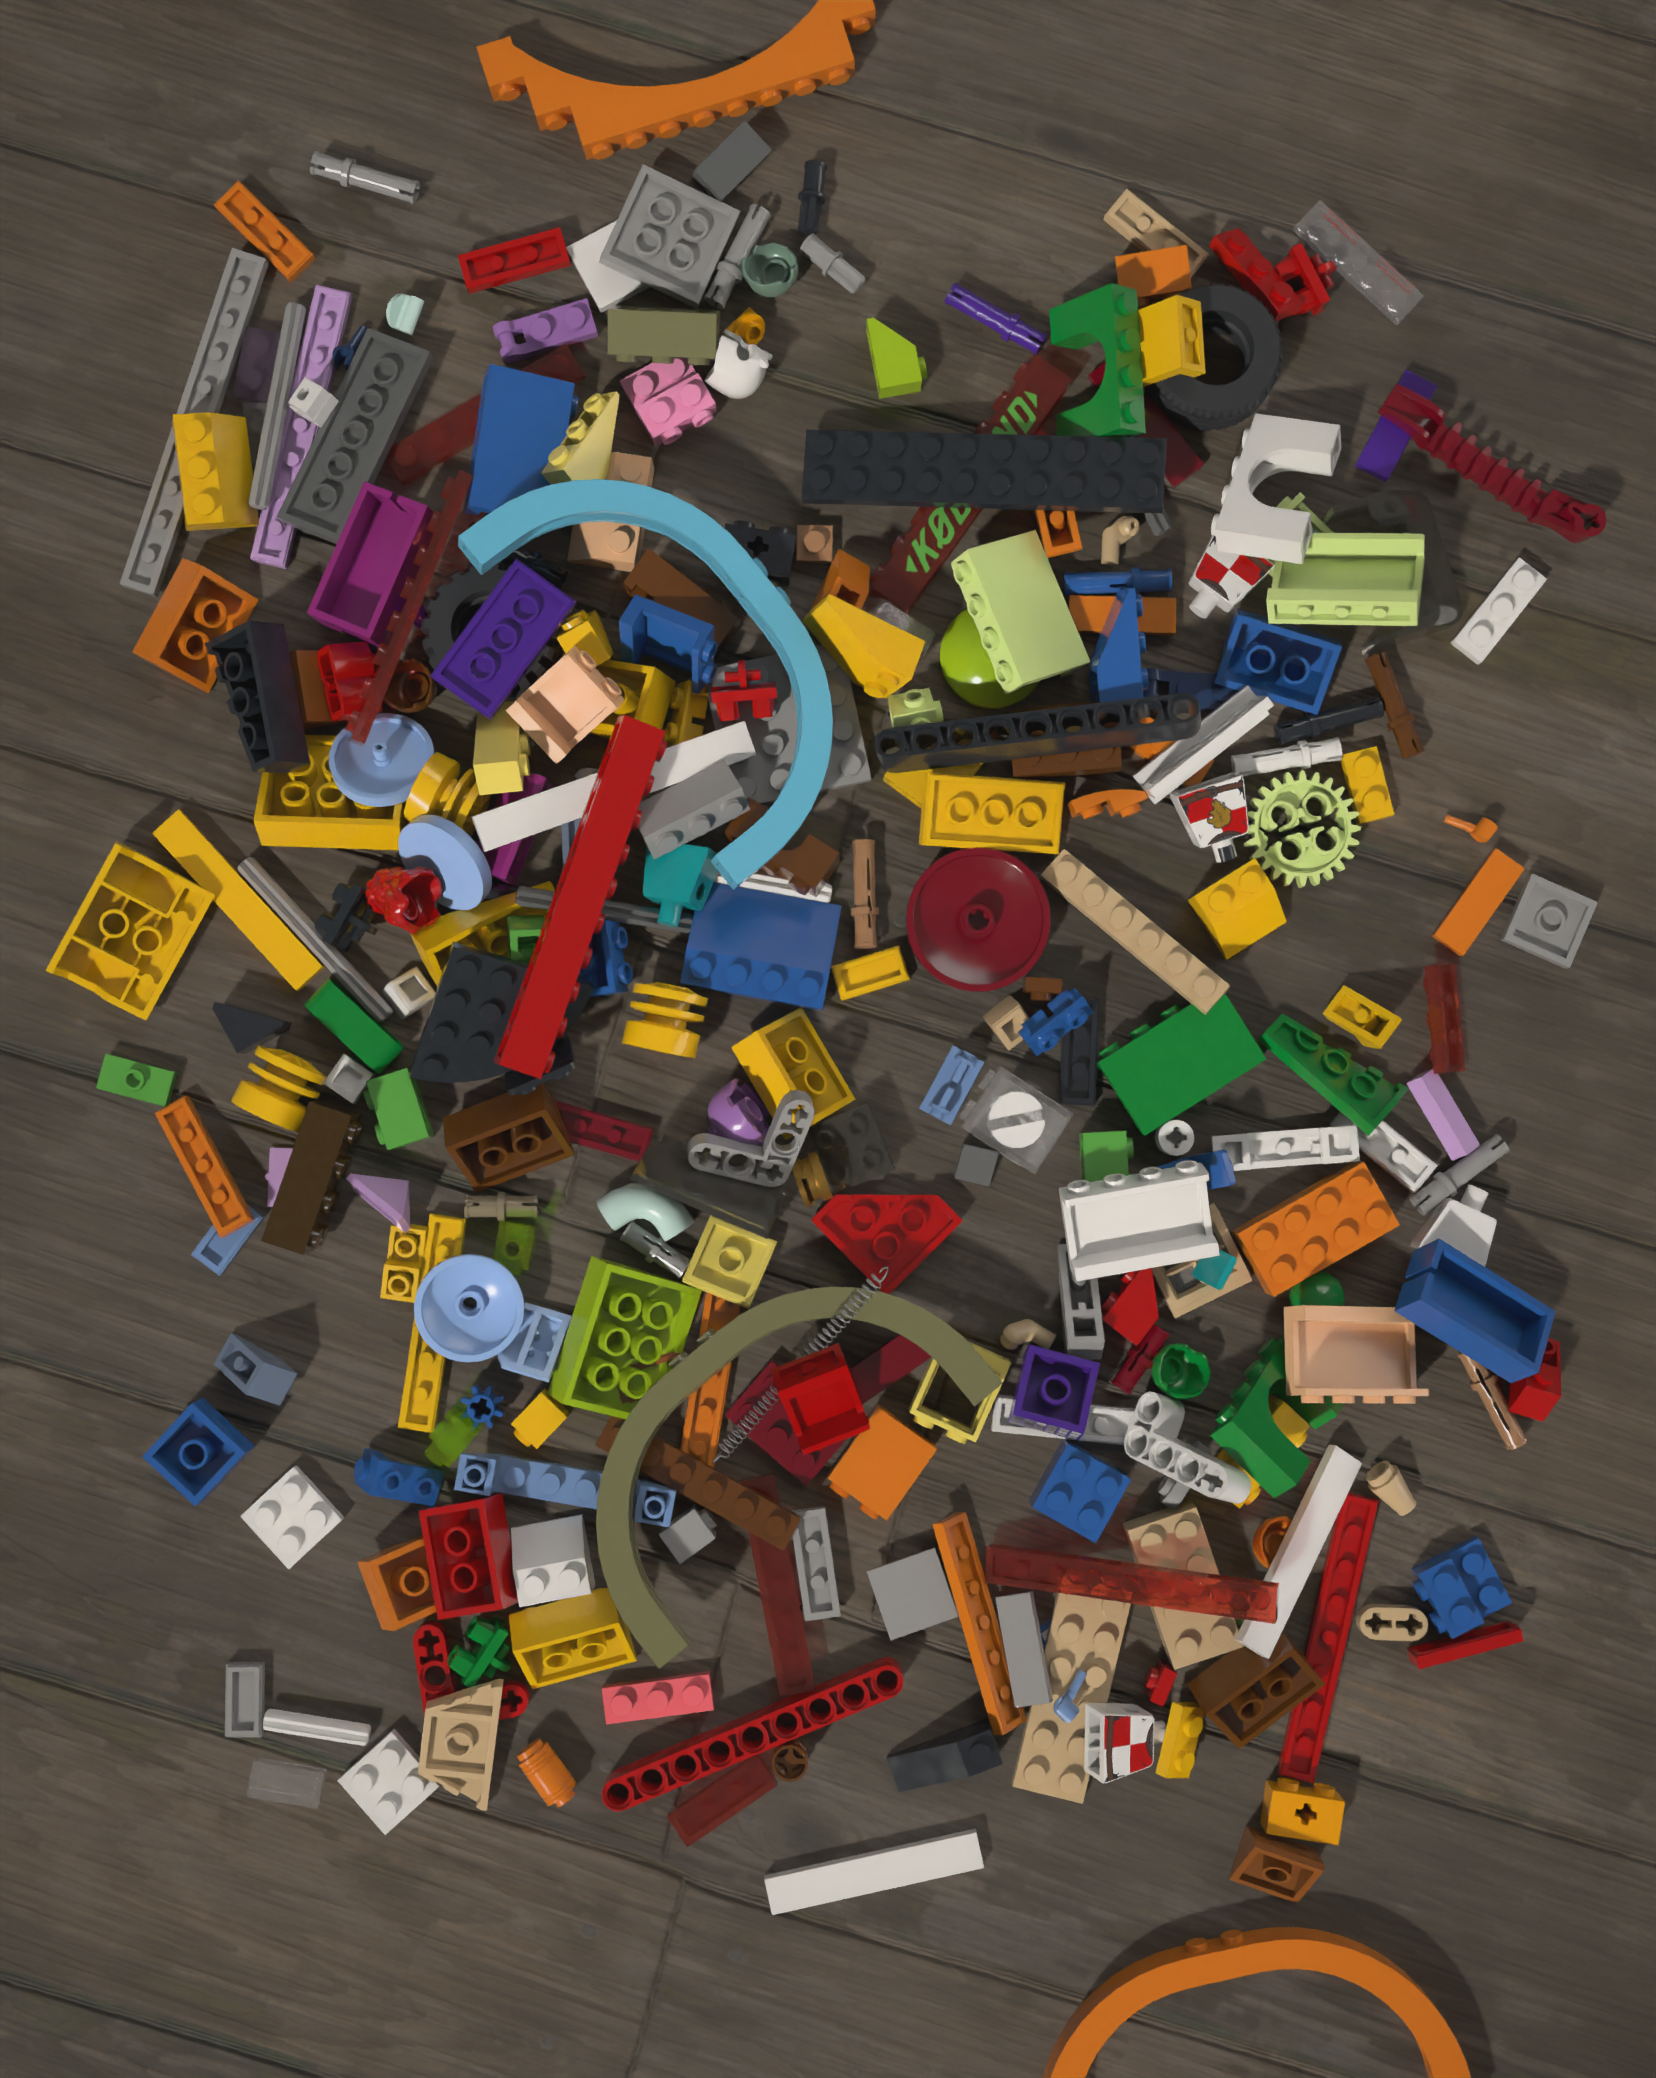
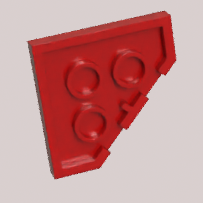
M836 1194L810 1219L875 1286L879 1287L880 1284L871 1277V1274H874L880 1281L885 1276L887 1269H883L881 1273L879 1271L884 1267H888V1274L881 1282V1288H878L886 1294H890L963 1221L938 1195Z

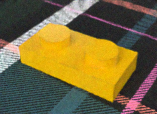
M1377 746L1343 754L1340 762L1349 797L1354 800L1351 805L1354 812H1359V815L1355 818L1356 824L1360 825L1395 815Z
M1172 1702L1156 1774L1165 1778H1189L1190 1771L1195 1762L1194 1755L1199 1734L1203 1728L1204 1711L1199 1704L1195 1702Z

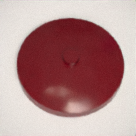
M989 848L962 849L947 854L934 862L918 879L907 905V936L912 951L919 963L938 981L962 991H993L1016 982L1036 964L1043 953L1049 937L1050 907L1040 881L1025 864L1015 857Z

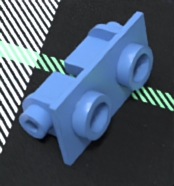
M952 1046L919 1109L951 1125L984 1062L977 1059L974 1055Z

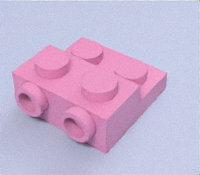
M674 357V363L672 364L651 363L620 380L622 389L655 446L662 442L664 445L676 441L682 436L683 430L692 425L700 427L708 423L713 418L712 414L717 412L716 403L699 373H696L693 366L688 364V358Z

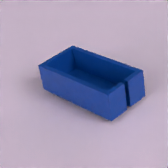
M1437 1239L1413 1251L1405 1278L1409 1281L1402 1285L1394 1310L1396 1313L1510 1383L1539 1373L1556 1311L1441 1239Z

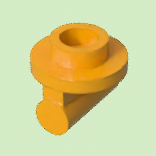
M748 307L726 330L741 336V339L747 345H757L763 338L765 322L761 316Z

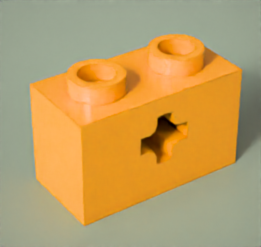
M1279 1777L1277 1782L1266 1780L1260 1824L1266 1834L1339 1846L1345 1801L1335 1791L1333 1786L1314 1783L1313 1787L1299 1785L1298 1781L1291 1778ZM1304 1803H1307L1309 1809H1303ZM1296 1809H1302L1301 1814H1298Z

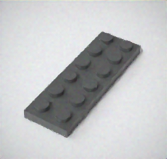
M367 328L335 394V398L339 402L323 426L319 428L278 512L277 518L282 523L337 544L363 482L374 484L434 359L430 351Z

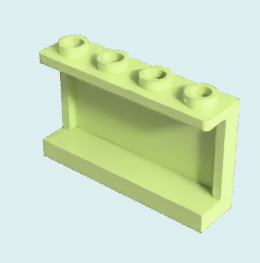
M1036 530L967 549L951 562L954 578L962 590L967 602L968 612L974 619L981 636L982 646L988 653L995 670V677L998 683L1001 684L1004 694H1010L1024 685L1060 674L1061 677L1073 674L1090 662Z
M1312 533L1303 564L1275 560L1272 587L1268 588L1266 598L1268 624L1417 626L1425 560L1424 534Z

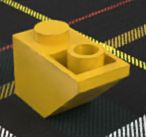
M584 609L565 619L566 622L561 625L563 630L557 637L565 653L575 645L579 651H586L594 659L597 666L611 658L614 652L596 610L586 614Z

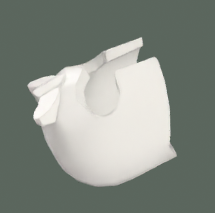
M725 329L724 336H721L715 364L704 382L729 398H746L752 395L763 382L766 368L769 367L768 360H771L773 355L760 349L757 345H747L741 339V336Z

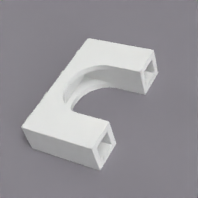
M1255 413L1251 427H1246L1243 433L1241 456H1235L1231 484L1224 486L1221 498L1220 514L1216 513L1212 520L1211 535L1216 536L1217 551L1303 564L1312 537L1311 513L1271 507L1259 502L1252 494L1261 481L1280 472L1296 471L1332 477L1342 448L1340 425Z

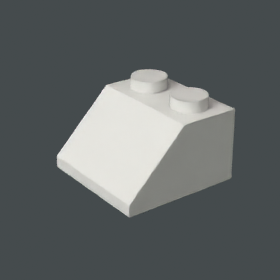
M583 1514L511 1528L513 1575L519 1607L592 1593L595 1587V1579Z

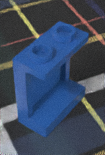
M635 594L619 620L621 662L638 664L644 654L692 673V692L700 694L705 684H711L717 671V664L714 663V656L717 650V642L714 641V625Z

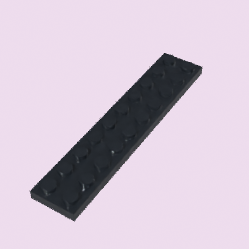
M806 430L801 499L804 504L1163 514L1167 438Z

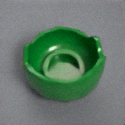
M1319 1271L1292 1286L1289 1300L1291 1306H1344L1345 1296L1340 1282L1326 1271Z
M1175 1343L1162 1347L1154 1356L1151 1375L1157 1388L1162 1393L1177 1399H1187L1199 1396L1209 1384L1211 1370L1204 1353L1193 1350L1188 1344Z

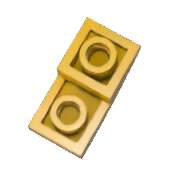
M392 1223L388 1255L383 1268L380 1298L415 1302L420 1282L428 1226L410 1224V1229L404 1233Z

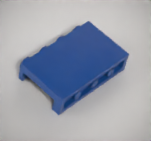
M494 364L488 366L484 372L463 513L478 516L480 512L491 513L514 498L529 491L551 485L541 472L549 462L548 457L550 453L560 446L567 436L566 430L569 426L570 417H575L578 406V396L573 395L575 383Z

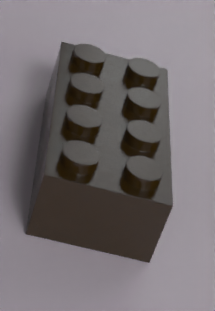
M309 1101L270 1213L262 1242L301 1255L314 1251L318 1246L324 1244L329 1230V1226L324 1225L327 1214L330 1211H335L341 1192L336 1191L338 1182L341 1177L346 1178L351 1167L352 1158L348 1157L350 1147L353 1143L357 1144L363 1132L364 1124L359 1122L362 1114L324 1101Z

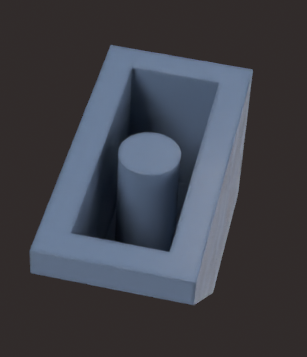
M233 1333L229 1335L214 1363L246 1395L277 1405H281L284 1397L292 1388L293 1381L297 1375L279 1357Z

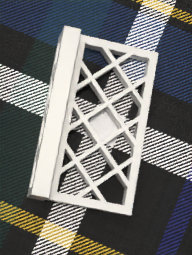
M1246 685L1201 721L1200 730L1195 736L1176 740L1133 774L1132 777L1142 790L1146 792L1153 804H1157L1270 714L1268 710L1274 704L1266 696H1256L1250 687Z

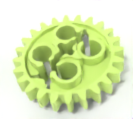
M1301 770L1298 772L1295 781L1292 775L1287 772L1283 775V784L1276 778L1269 781L1272 791L1263 786L1258 790L1263 800L1253 798L1249 801V804L1256 809L1255 812H1247L1248 820L1252 821V825H1248V834H1252V838L1245 842L1244 846L1255 847L1256 849L1249 859L1261 858L1263 861L1260 865L1263 870L1268 867L1272 869L1270 880L1272 881L1279 877L1280 874L1284 875V886L1290 885L1293 878H1296L1298 888L1305 886L1307 878H1309L1313 886L1320 884V874L1327 881L1334 878L1331 867L1338 872L1343 871L1345 866L1340 859H1353L1354 855L1347 848L1359 845V841L1351 837V834L1361 830L1360 826L1351 824V820L1356 818L1359 812H1348L1347 809L1354 801L1353 798L1342 801L1340 796L1345 788L1342 786L1335 791L1330 789L1333 782L1331 777L1323 784L1319 783L1320 776L1318 772L1314 773L1310 780H1307L1305 771ZM1308 799H1315L1320 803L1322 810L1320 816H1313L1307 811L1306 803ZM1336 807L1338 808L1334 821L1344 831L1333 826L1325 832L1331 840V846L1328 851L1321 850L1316 845V836L1324 830V826L1311 829L1305 834L1295 833L1281 839L1282 842L1277 841L1269 847L1267 852L1265 851L1268 837L1259 830V827L1266 832H1270L1278 826L1271 817L1273 808H1280L1287 815V822L1279 828V832L1290 830L1298 824L1306 826L1321 820V817L1328 816ZM1283 842H1289L1295 846L1297 854L1294 860H1288L1283 857L1281 853Z

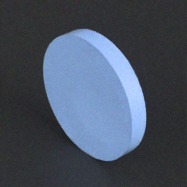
M380 713L365 716L352 722L337 735L330 749L329 766L336 786L349 799L373 807L392 806L407 801L419 772L435 751L429 734L419 723L402 715Z
M420 815L403 828L398 840L401 860L406 870L415 869L417 866L427 867L428 869L431 868L434 875L440 878L443 892L436 902L455 910H470L486 898L492 886L490 867L479 846L463 829L453 822L436 815Z

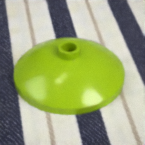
M968 609L961 612L945 631L940 647L941 670L949 687L965 702L985 709L1006 708L1025 699L1038 685L1039 681L1024 685L1010 694H1004L1001 684L998 683L995 677V670L987 651L982 646L981 636Z

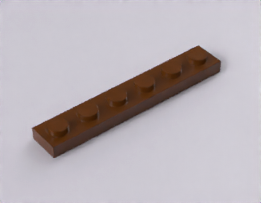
M610 1416L595 1446L609 1453L626 1419ZM656 1435L643 1459L640 1471L783 1551L787 1549L803 1518Z

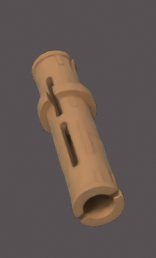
M859 839L852 841L854 908H851V916L855 920L854 948L870 949L877 948L876 916H879V908L876 907L875 840Z
M1458 1351L1457 1355L1471 1379L1469 1385L1473 1391L1478 1392L1490 1418L1505 1443L1506 1449L1513 1450L1524 1445L1528 1441L1527 1437L1524 1435L1514 1414L1508 1411V1402L1497 1383L1498 1375ZM1495 1402L1497 1403V1405H1498V1407H1499V1409H1500V1411H1501V1413H1502L1504 1419L1506 1420L1507 1424L1504 1422V1420H1503V1418H1502V1416H1501V1414H1500V1412H1499V1410H1498V1408H1497Z

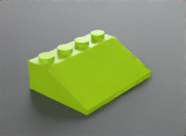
M591 1256L547 1394L565 1405L627 1419L639 1401L622 1404L618 1388L626 1397L641 1399L651 1387L671 1370L668 1364L672 1360L645 1369H638L630 1365L639 1362L647 1365L653 1364L661 1355L673 1351L675 1353L683 1352L702 1290L624 1264Z

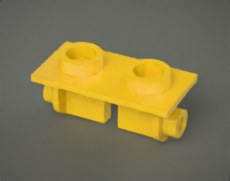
M692 680L678 683L677 687L674 688L670 700V707L673 709L672 719L667 724L664 741L667 742L666 748L702 736L704 726L691 722L692 717L701 720L705 719L708 704L706 686L703 687L700 694L692 692Z

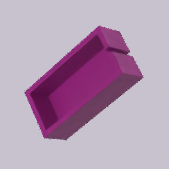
M364 481L307 614L324 626L385 649L441 519L427 505L401 495L397 497L391 491Z

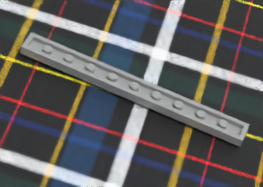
M235 248L231 249L176 414L220 412L269 265L266 258ZM173 425L119 583L123 587L154 597H158L184 519Z

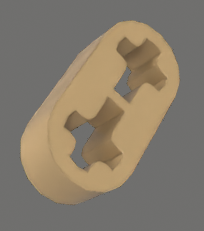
M1366 1604L1360 1608L1356 1616V1624L1359 1630L1369 1639L1416 1641L1424 1637L1428 1630V1620L1424 1613L1411 1605ZM1373 1613H1376L1381 1620H1388V1624H1376L1375 1630H1372L1365 1622L1372 1619ZM1409 1614H1412V1617L1418 1621V1625H1413L1410 1632L1403 1625L1396 1624V1621H1407Z

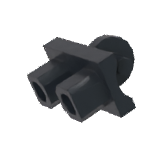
M338 883L332 894V900L341 904L339 911L335 917L324 912L320 915L314 926L324 936L323 941L348 952L353 941L359 943L365 931L374 936L376 935L378 929L370 925L376 912L367 903L366 889L355 883L353 886Z

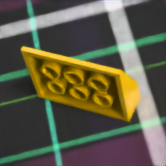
M305 735L310 763L289 773L262 772L253 821L261 846L399 850V835L403 828L409 824V821L404 819L406 801L392 806L373 807L349 799L336 786L329 766L330 749L337 736Z

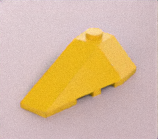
M550 881L532 886V888L555 891ZM517 892L479 903L470 910H457L442 915L434 924L423 927L417 933H410L424 965L438 987L453 942L508 958L507 916L543 915L545 920L548 910L519 906L516 904Z

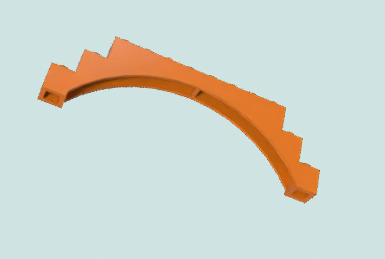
M818 0L811 11L789 33L751 59L706 78L671 85L623 86L591 81L571 75L540 62L515 47L510 36L477 46L476 48L494 102L499 100L512 101L518 98L521 93L528 92L540 131L546 129L550 131L559 130L565 127L568 122L574 121L586 160L592 158L602 160L610 157L614 151L627 147L629 149H637L652 139L659 137L664 139L677 136L681 130L690 127H707L714 123L716 119L728 115L730 117H739L748 112L749 109L760 105L765 107L773 106L781 102L785 97L795 94L797 96H805L823 85H840L845 83L855 74V59L847 34L860 35L868 31L870 27L875 26L876 8L873 0Z

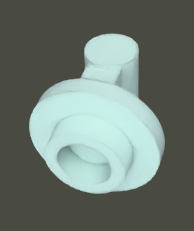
M396 294L391 298L386 309L388 324L393 329L413 335L425 301L412 295Z

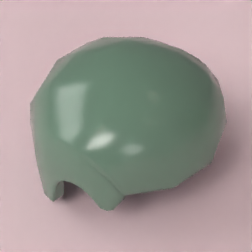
M775 242L762 246L756 245L752 254L748 258L743 257L742 259L743 276L755 293L766 298L778 297L784 294L797 279L799 269L797 259L787 246Z

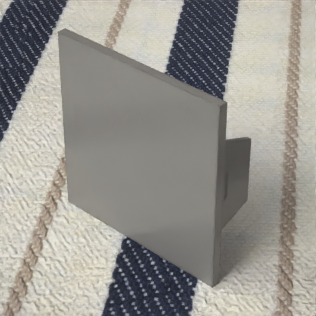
M935 1547L867 1571L890 1640L959 1617Z

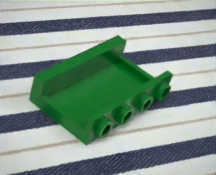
M1226 994L1219 999L1206 1015L1191 1003L1183 1008L1175 1004L1159 1014L1162 1019L1161 1022L1151 1028L1148 1023H1145L1129 1033L1132 1038L1129 1042L1120 1047L1116 1041L1099 1052L1102 1059L1096 1062L1097 1068L1101 1069L1134 1121L1132 1124L1140 1136H1145L1266 1060L1265 1055Z

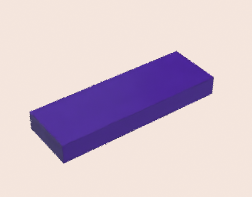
M1408 370L1404 371L1398 382L1399 385L1412 390L1429 401L1437 388V385ZM1381 415L1354 466L1386 482L1406 447L1410 436L1403 429Z

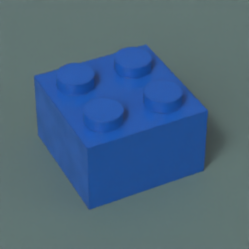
M201 1398L192 1402L142 1457L188 1501L197 1506L209 1498L256 1446L207 1400Z
M1062 1439L1030 1496L1029 1502L1032 1508L1096 1543L1129 1485L1131 1478L1124 1471L1069 1440Z

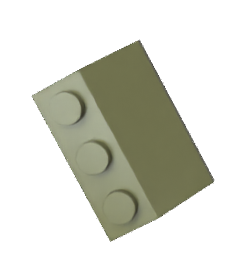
M615 305L608 309L607 354L616 355V361L638 362V356H652V363L672 364L674 363V357L688 358V364L709 365V359H716L719 345L721 310Z

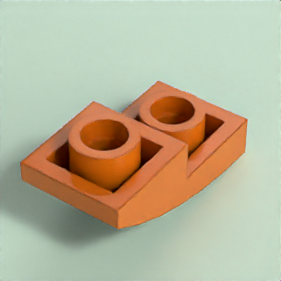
M1106 790L1071 800L1067 806L1072 818L1081 814L1084 820L1104 811L1102 808L1104 804L1111 817L1120 813L1122 818H1126L1141 811L1140 804L1148 796L1145 791Z

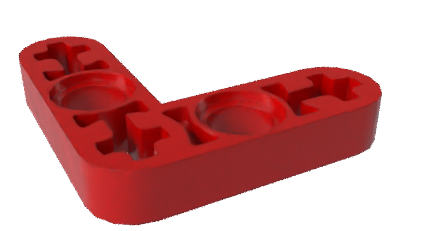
M436 1621L423 1623L413 1636V1649L424 1717L427 1701L465 1690L456 1689L454 1671L447 1662V1657L451 1653L448 1634L445 1627ZM427 1630H431L432 1636L439 1637V1640L436 1641L433 1647L434 1654L436 1656L442 1653L443 1657H433L424 1661L423 1657H428L431 1653L429 1643L422 1642L421 1640L427 1634ZM433 1665L442 1667L446 1674L445 1681L441 1684L430 1683L426 1676V1671L429 1667ZM519 1681L503 1682L501 1699L508 1696L509 1690H514L515 1696H521L522 1699L519 1700L517 1707H512L511 1702L508 1701L501 1702L499 1720L519 1716L526 1710L530 1701V1692L524 1683Z

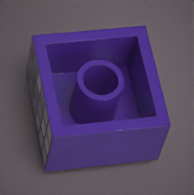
M1028 1345L1023 1355L1008 1422L1078 1441L1085 1433L1100 1363Z

